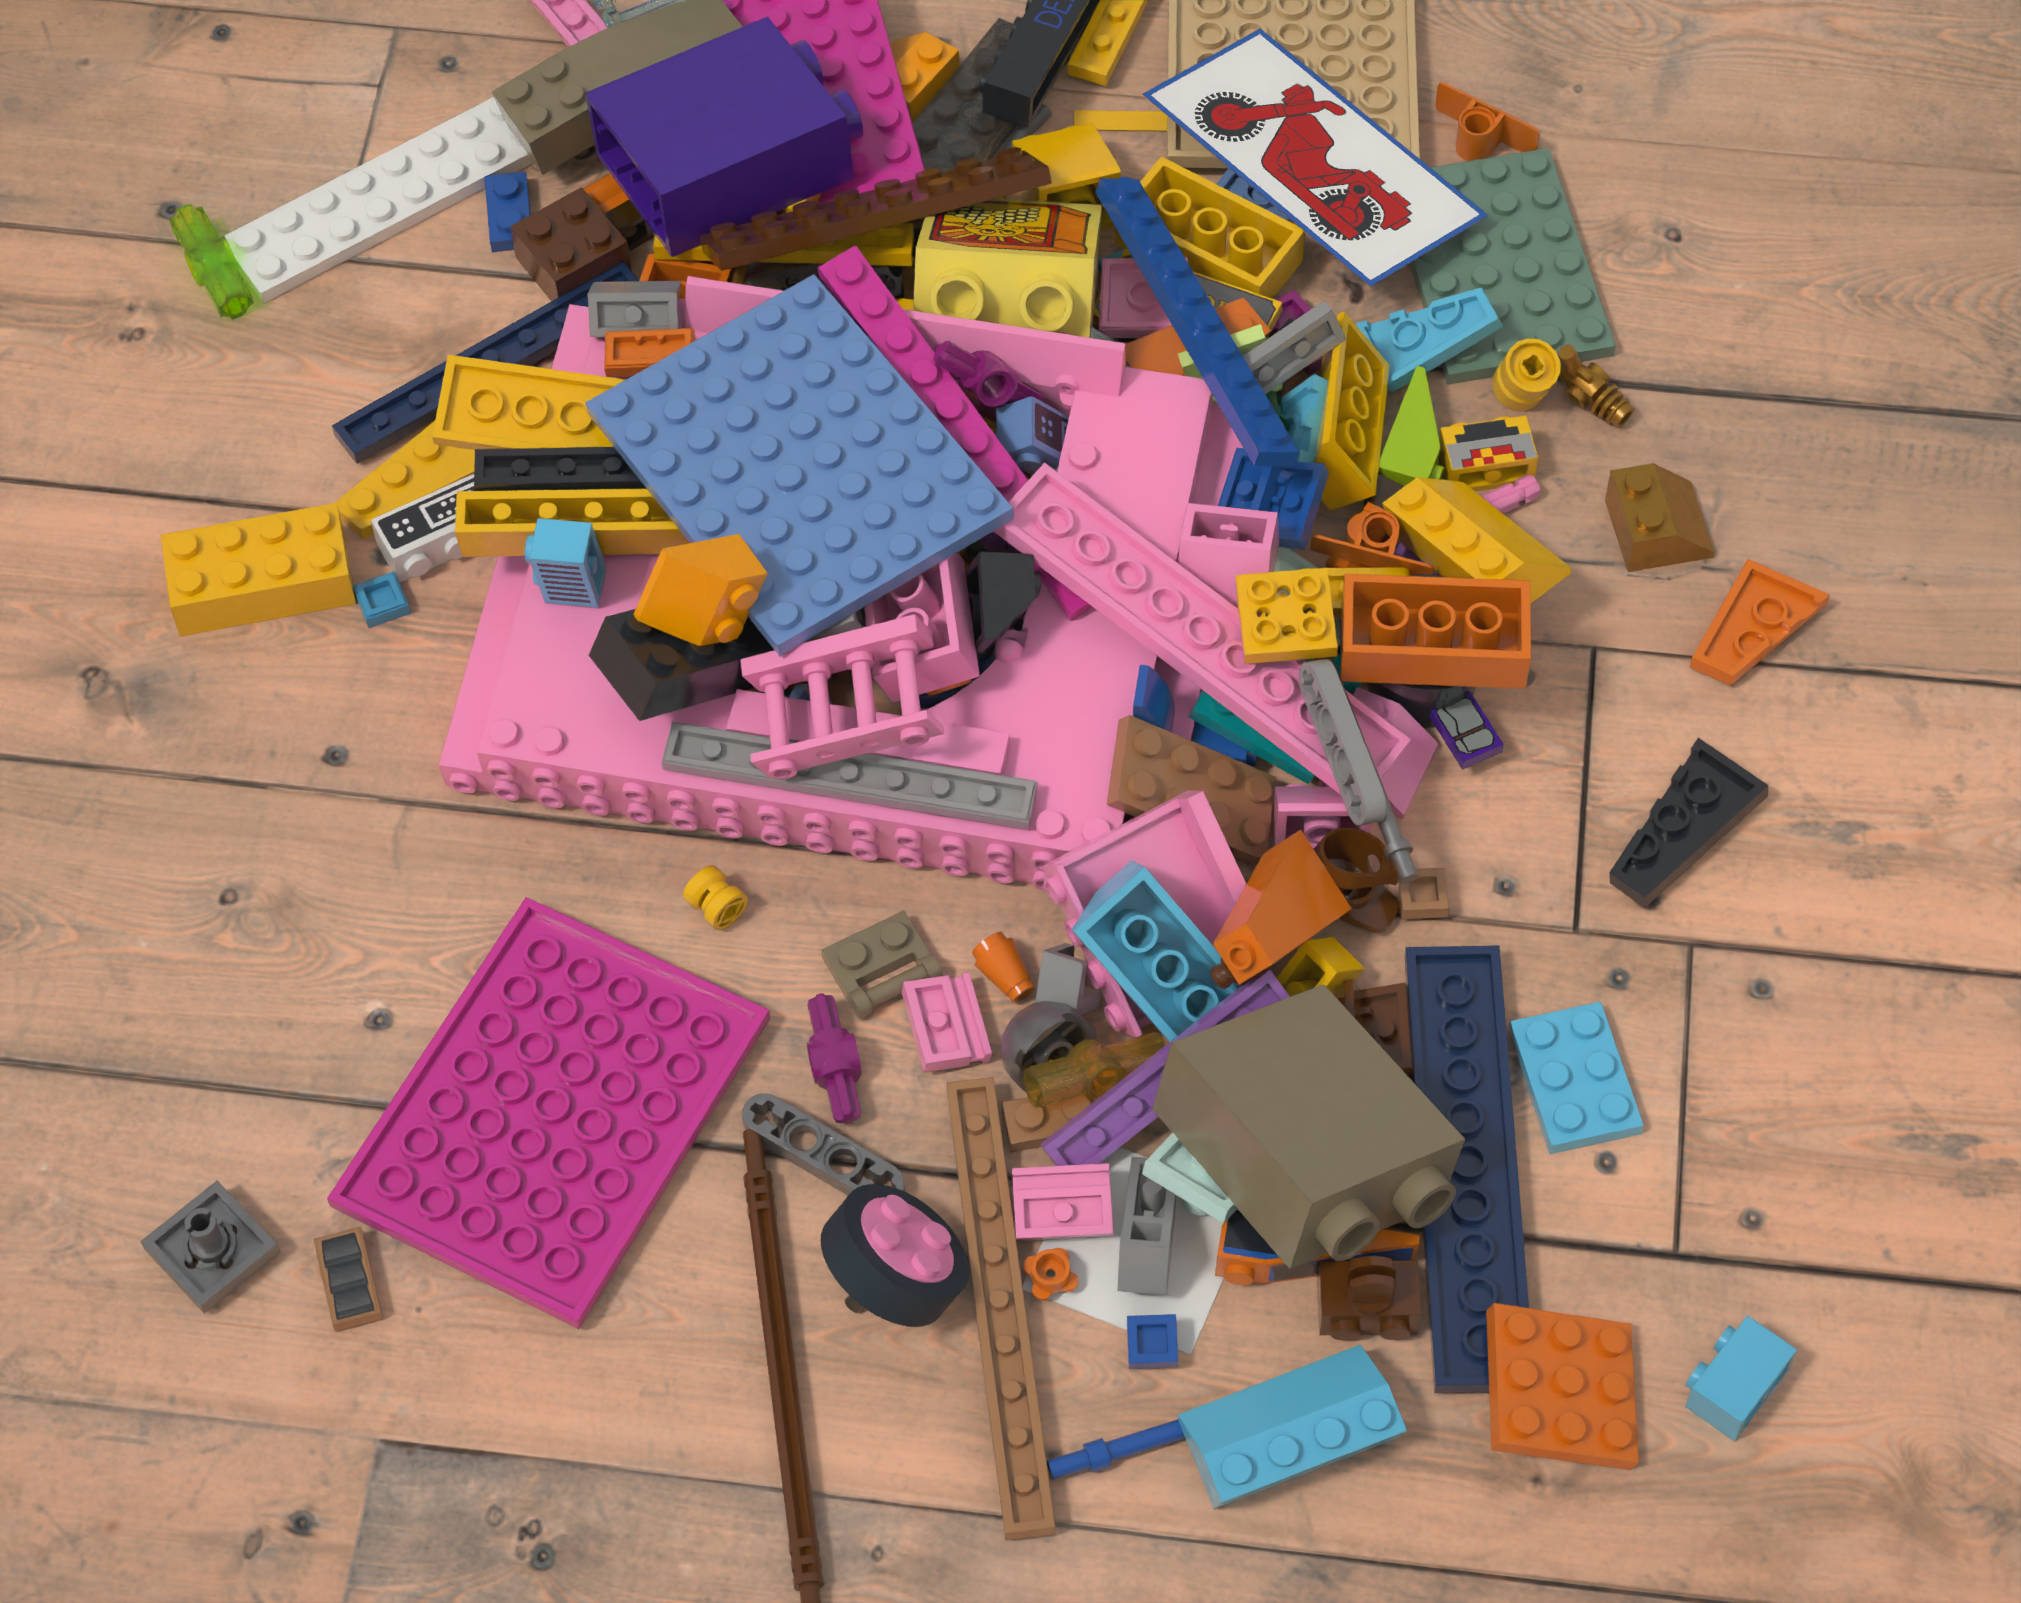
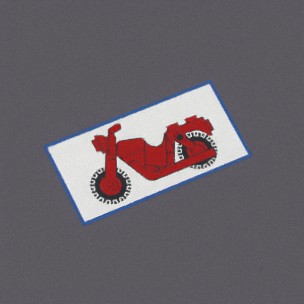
M1262 29L1254 31L1142 94L1370 287L1488 216L1482 209Z

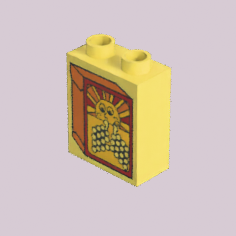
M995 198L925 217L916 245L913 311L1090 338L1098 282L1102 205Z

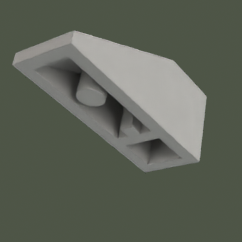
M1132 1157L1120 1239L1117 1291L1134 1292L1140 1295H1166L1177 1195L1142 1174L1145 1161L1148 1158Z

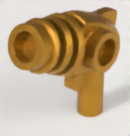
M1572 345L1561 347L1558 353L1562 361L1560 363V377L1568 386L1564 390L1566 396L1580 408H1584L1586 405L1590 406V413L1594 416L1598 415L1601 419H1606L1607 424H1613L1617 428L1624 425L1635 410L1629 404V399H1623V394L1621 391H1618L1619 388L1615 384L1607 387L1610 378L1600 366L1593 362L1588 366L1582 364Z

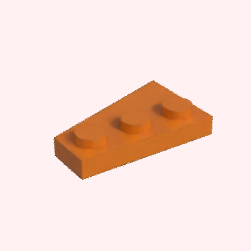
M1747 559L1692 656L1690 668L1731 686L1825 607L1830 594Z

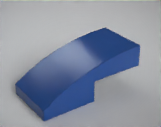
M1140 665L1133 704V716L1172 733L1175 715L1173 696L1164 680L1150 666Z

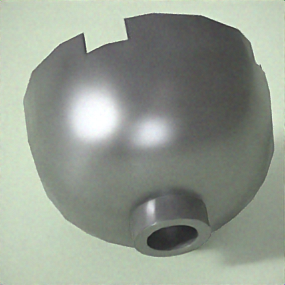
M1044 1000L1030 1004L1010 1020L1002 1035L1000 1051L1004 1068L1011 1079L1029 1096H1037L1035 1092L1045 1091L1048 1094L1064 1091L1072 1086L1089 1067L1091 1062L1086 1058V1055L1089 1052L1090 1044L1096 1049L1098 1040L1095 1028L1075 1009L1064 1003Z

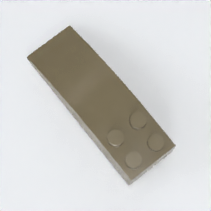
M686 0L626 20L571 45L492 91V94L505 123L542 175L595 145L586 92L739 29L742 25L722 0Z

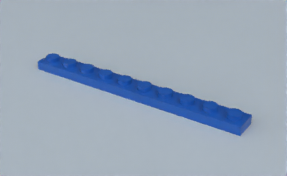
M1121 177L1119 179L1100 178L1095 193L1253 466H1294L1299 450L1140 181L1128 177Z

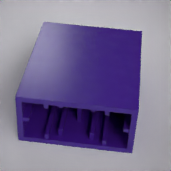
M768 16L585 93L597 156L671 257L701 245L699 236L710 233L712 226L727 222H733L736 226L752 222L751 217L756 214L770 211L778 212L788 206L854 179L850 142L863 136L862 120L854 101L843 89L829 94L823 87L822 69L811 46L805 40L790 45Z

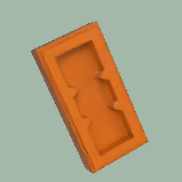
M694 328L605 332L604 370L606 377H629L641 372L696 341Z

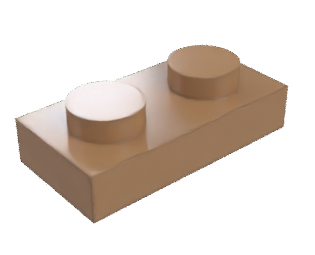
M1092 1085L1002 1102V1113L1011 1153L1041 1147L1040 1144L1098 1099L1096 1086Z

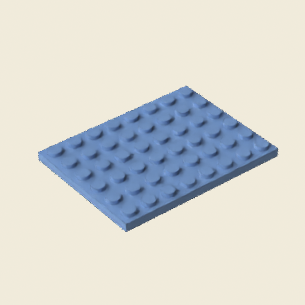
M814 274L585 402L588 415L689 543L740 534L768 573L757 600L754 602L753 607L748 609V617L779 656L1014 519L1013 507Z

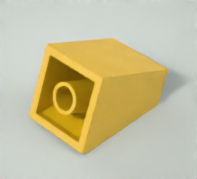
M1093 123L1069 126L1062 130L1029 135L1012 141V148L1019 147L1022 151L1025 150L1047 165L1050 171L1052 183L1021 191L1024 200L1102 205L1095 193L1100 178H1121L1119 165ZM1102 205L1101 230L1115 227Z

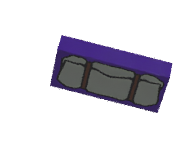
M1471 692L1452 706L1431 710V721L1462 770L1503 752V742Z

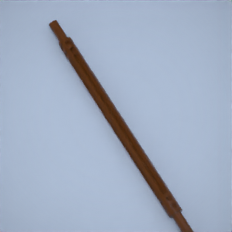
M747 1129L743 1132L747 1173L744 1174L743 1180L746 1188L745 1196L748 1204L747 1212L750 1220L789 1535V1552L794 1576L793 1585L794 1589L800 1592L801 1603H821L820 1588L824 1586V1579L821 1571L820 1547L816 1532L776 1217L777 1210L774 1202L775 1194L772 1186L773 1178L772 1172L766 1169L762 1137L752 1129Z

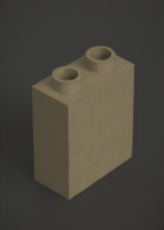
M1324 984L1171 1042L1152 1110L1170 1131L1175 1134L1182 1145L1199 1162L1207 1174L1225 1195L1229 1197L1237 1209L1289 1269L1327 1253L1336 1261L1350 1259L1364 1250L1375 1238L1378 1231L1404 1220L1412 1228L1424 1227L1438 1219L1453 1202L1456 1189L1450 1182L1465 1138Z

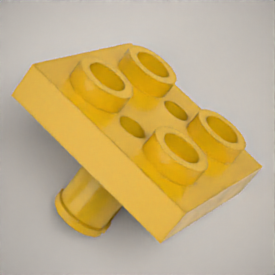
M1328 568L1235 575L1244 664L1337 657L1338 646ZM1280 590H1286L1290 593V595L1287 596L1286 593H1281L1280 595H1278V592ZM1308 608H1312L1315 610V613H1312V611H1308L1307 614H1305L1304 611L1308 610Z

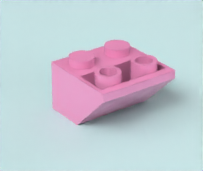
M1187 503L1180 537L1178 564L1238 608L1235 575L1274 572L1279 548L1278 513Z

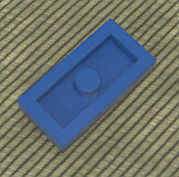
M526 172L484 176L492 253L514 250L510 226L531 215Z

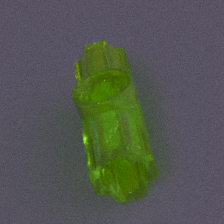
M188 204L178 208L176 214L169 222L173 234H175L179 245L184 250L185 260L195 282L199 287L204 286L220 317H230L233 320L245 315L247 309L254 302L250 289L246 286L243 277L239 273L237 261L226 238L218 236L202 206L195 207Z

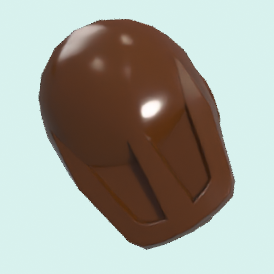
M1345 827L1335 829L1321 839L1315 846L1314 851L1352 908L1339 918L1372 933H1381L1392 925L1400 904L1397 898L1384 886L1389 884L1396 886L1400 880L1393 861L1386 859L1383 851L1386 846L1371 833L1357 828ZM1369 855H1375L1379 860L1380 868L1377 872H1373L1369 864Z

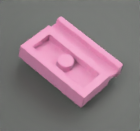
M969 972L962 973V977L950 978L949 975L903 982L901 992L923 1073L969 1066L970 1062L981 1060L982 1063L990 1062L992 1051Z
M1109 1163L1012 1168L1016 1241L1113 1236Z

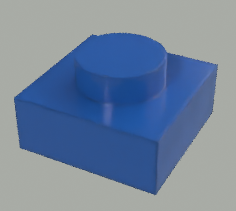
M1176 1314L1127 1316L1129 1369L1178 1367Z

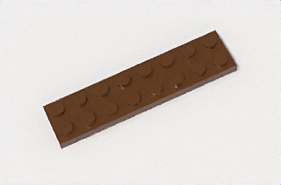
M1019 147L1007 148L996 153L997 157L985 161H981L980 158L961 160L956 163L955 169L943 172L940 169L923 170L915 174L916 179L901 183L898 179L881 181L874 185L875 190L860 194L858 190L843 191L835 194L833 201L818 204L817 201L801 202L792 207L793 211L777 215L773 211L763 212L752 216V222L736 226L733 222L717 224L710 228V233L700 235L699 238L703 253L723 271L1052 183L1050 171L1047 165L1025 150L1022 151Z

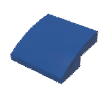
M1236 448L1218 506L1277 512L1279 547L1305 550L1329 471L1324 463L1295 461L1294 466H1253L1244 448Z

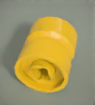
M1527 338L1518 341L1509 349L1492 377V389L1496 398L1503 406L1514 411H1527L1535 408L1545 398L1559 377L1560 359L1557 352L1548 343L1539 339Z

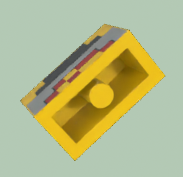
M1526 415L1518 417L1502 416L1490 421L1469 424L1461 422L1449 427L1440 428L1439 442L1441 448L1439 461L1440 465L1445 467L1444 480L1461 481L1476 492L1496 489L1507 483L1515 485L1514 480L1527 474L1533 475L1535 478L1538 455Z

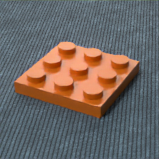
M1493 1303L1486 1310L1491 1450L1628 1470L1635 1467L1639 1463L1631 1323Z

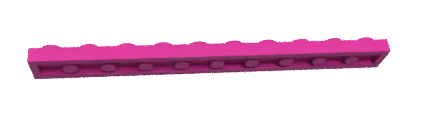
M853 246L819 266L818 276L837 302L1009 502L1028 479L951 374L935 364L933 360L934 351L857 246ZM1034 563V571H1039L1042 583L1070 621L1092 608L1090 604Z

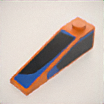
M1237 1209L1224 1224L1222 1223L1215 1276L1224 1277L1226 1281L1236 1285H1250L1253 1282L1261 1284L1317 1277L1319 1261L1336 1260L1327 1253L1289 1269ZM1383 1229L1378 1231L1375 1238L1364 1250L1352 1258L1382 1256L1390 1258L1392 1261L1415 1260L1420 1235Z

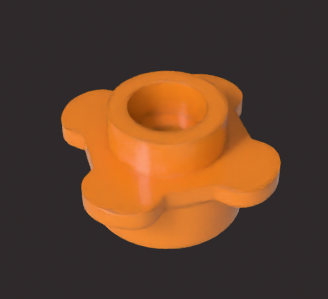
M1065 1249L1043 1250L1036 1256H1029L1024 1261L1023 1271L1031 1277L1033 1283L1032 1295L1036 1299L1045 1301L1050 1298L1051 1294L1060 1291L1073 1292L1077 1288L1078 1276L1070 1270V1256ZM1054 1271L1055 1276L1050 1278L1047 1277L1046 1273Z

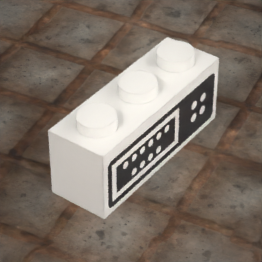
M474 474L371 520L377 546L392 572H395L399 583L411 577L422 576L431 568L451 559L462 557L455 534L457 491H475Z

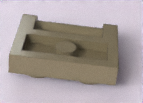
M904 910L821 950L822 959L859 1019L872 1014L873 1007L902 994L903 982L943 976L938 961L933 954H930ZM913 961L917 965L864 991L860 988Z

